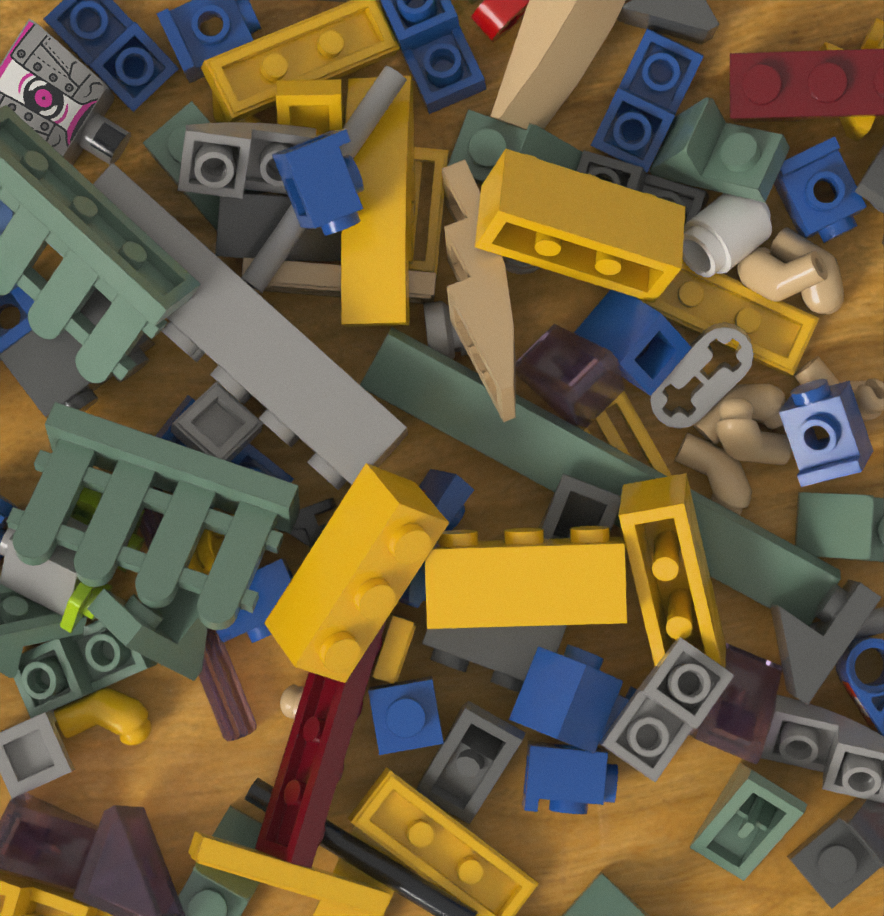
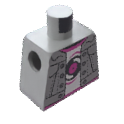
M29 19L0 64V108L5 105L11 108L72 166L83 149L109 165L112 162L115 163L120 158L130 140L131 133L104 117L114 101V94L100 78L39 24Z

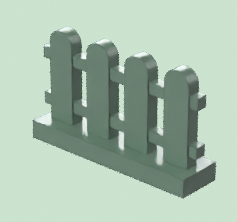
M5 105L0 108V200L15 214L0 236V295H6L20 287L34 300L28 311V322L38 336L44 339H54L64 331H68L81 343L82 347L76 355L75 363L77 370L84 379L91 383H102L114 374L122 381L130 375L137 365L128 355L142 335L145 333L151 339L158 335L167 324L165 319L186 304L201 284L11 108ZM49 244L63 257V260L47 282L32 267ZM97 288L112 304L95 326L80 311Z
M55 402L45 422V428L53 452L51 454L43 450L39 451L34 466L35 470L42 472V475L25 511L13 507L6 521L8 528L16 530L12 541L19 560L27 565H41L51 558L57 545L77 551L74 557V568L77 577L83 584L90 587H99L107 584L113 578L118 566L137 572L135 580L137 596L142 604L154 609L169 605L175 598L179 587L200 594L197 601L199 619L204 626L212 630H223L230 627L237 619L240 609L253 613L259 596L258 592L249 590L265 550L278 554L284 540L283 533L274 531V529L276 528L290 534L300 513L299 486ZM93 466L111 471L113 473H106L104 471L93 468ZM84 487L103 493L86 532L66 526ZM153 487H157V488H160V489L169 491V492L173 493V495H170V494L161 492V491H159V490L153 489ZM214 507L232 513L234 516L216 511ZM144 508L164 514L147 554L127 547ZM204 529L225 536L209 575L188 568Z

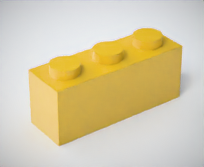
M505 149L481 186L475 248L655 303L682 269L685 206L658 198L649 193H642L599 179L591 174L580 173L549 163L532 155Z
M368 463L360 471L264 622L294 667L345 683L448 526L449 521L414 481Z
M687 473L624 484L618 516L654 665L656 666L677 638L681 637L725 668L726 643Z
M607 526L570 528V538L544 539V529L514 528L504 530V540L478 541V531L448 530L442 533L439 542L435 544L425 559L427 629L627 623L625 543L622 537H610V527Z

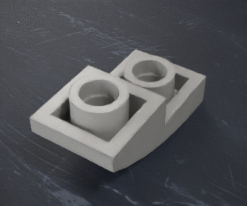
M247 122L186 125L178 191L243 199L244 189L288 195L272 154L316 137V128Z
M678 637L631 697L599 744L644 776L656 782L691 730L699 728L734 675L683 638Z
M776 695L762 740L761 758L823 772V790L884 803V736L858 722L812 704L807 705L800 700Z

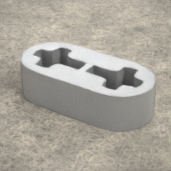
M726 322L713 324L690 344L692 348L651 395L652 411L660 422L668 427L678 429L692 426L700 421L747 374L752 366L754 354L751 339L745 330L736 324ZM717 339L723 344L730 342L732 339L739 342L736 349V357L739 360L737 365L732 367L730 364L722 362L709 375L702 369L713 357V350L709 345L713 340ZM696 376L701 383L691 393L690 401L694 407L689 411H686L681 406L676 407L672 412L665 407L668 401L665 387L672 384L675 388L681 389Z

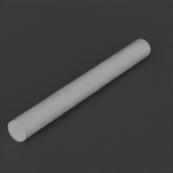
M389 66L384 67L343 127V129L347 130L351 142L339 146L343 156L350 155L354 159L407 81L395 69ZM292 204L241 277L248 285L263 293L306 230V228L300 227Z

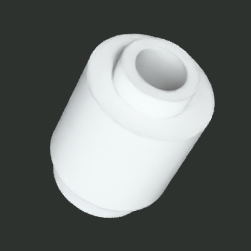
M723 193L685 224L682 258L692 271L702 277H711L715 273H727L771 236V214L767 204Z

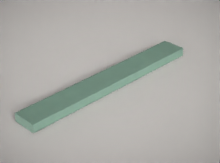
M393 327L389 330L360 384L366 391L555 492L563 473L620 496L624 484L667 477L517 394L516 418L503 422L478 373ZM690 489L710 577L770 609L771 603L780 606L810 626L815 619L814 613L820 601L830 588L841 580L840 570ZM618 511L614 525L621 528Z

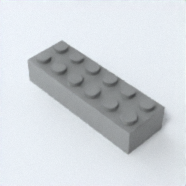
M113 162L93 183L99 191L201 284L186 304L167 317L170 322L163 328L162 332L195 362H198L206 353L218 364L210 375L243 405L253 396L267 408L258 419L287 445L292 447L299 439L307 444L315 452L307 463L337 490L347 481L352 485L366 463L379 467L408 435L407 427Z

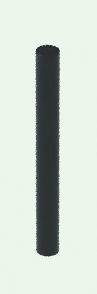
M257 778L247 792L245 800L266 812L273 786ZM326 819L325 833L320 846L434 916H476L478 911Z

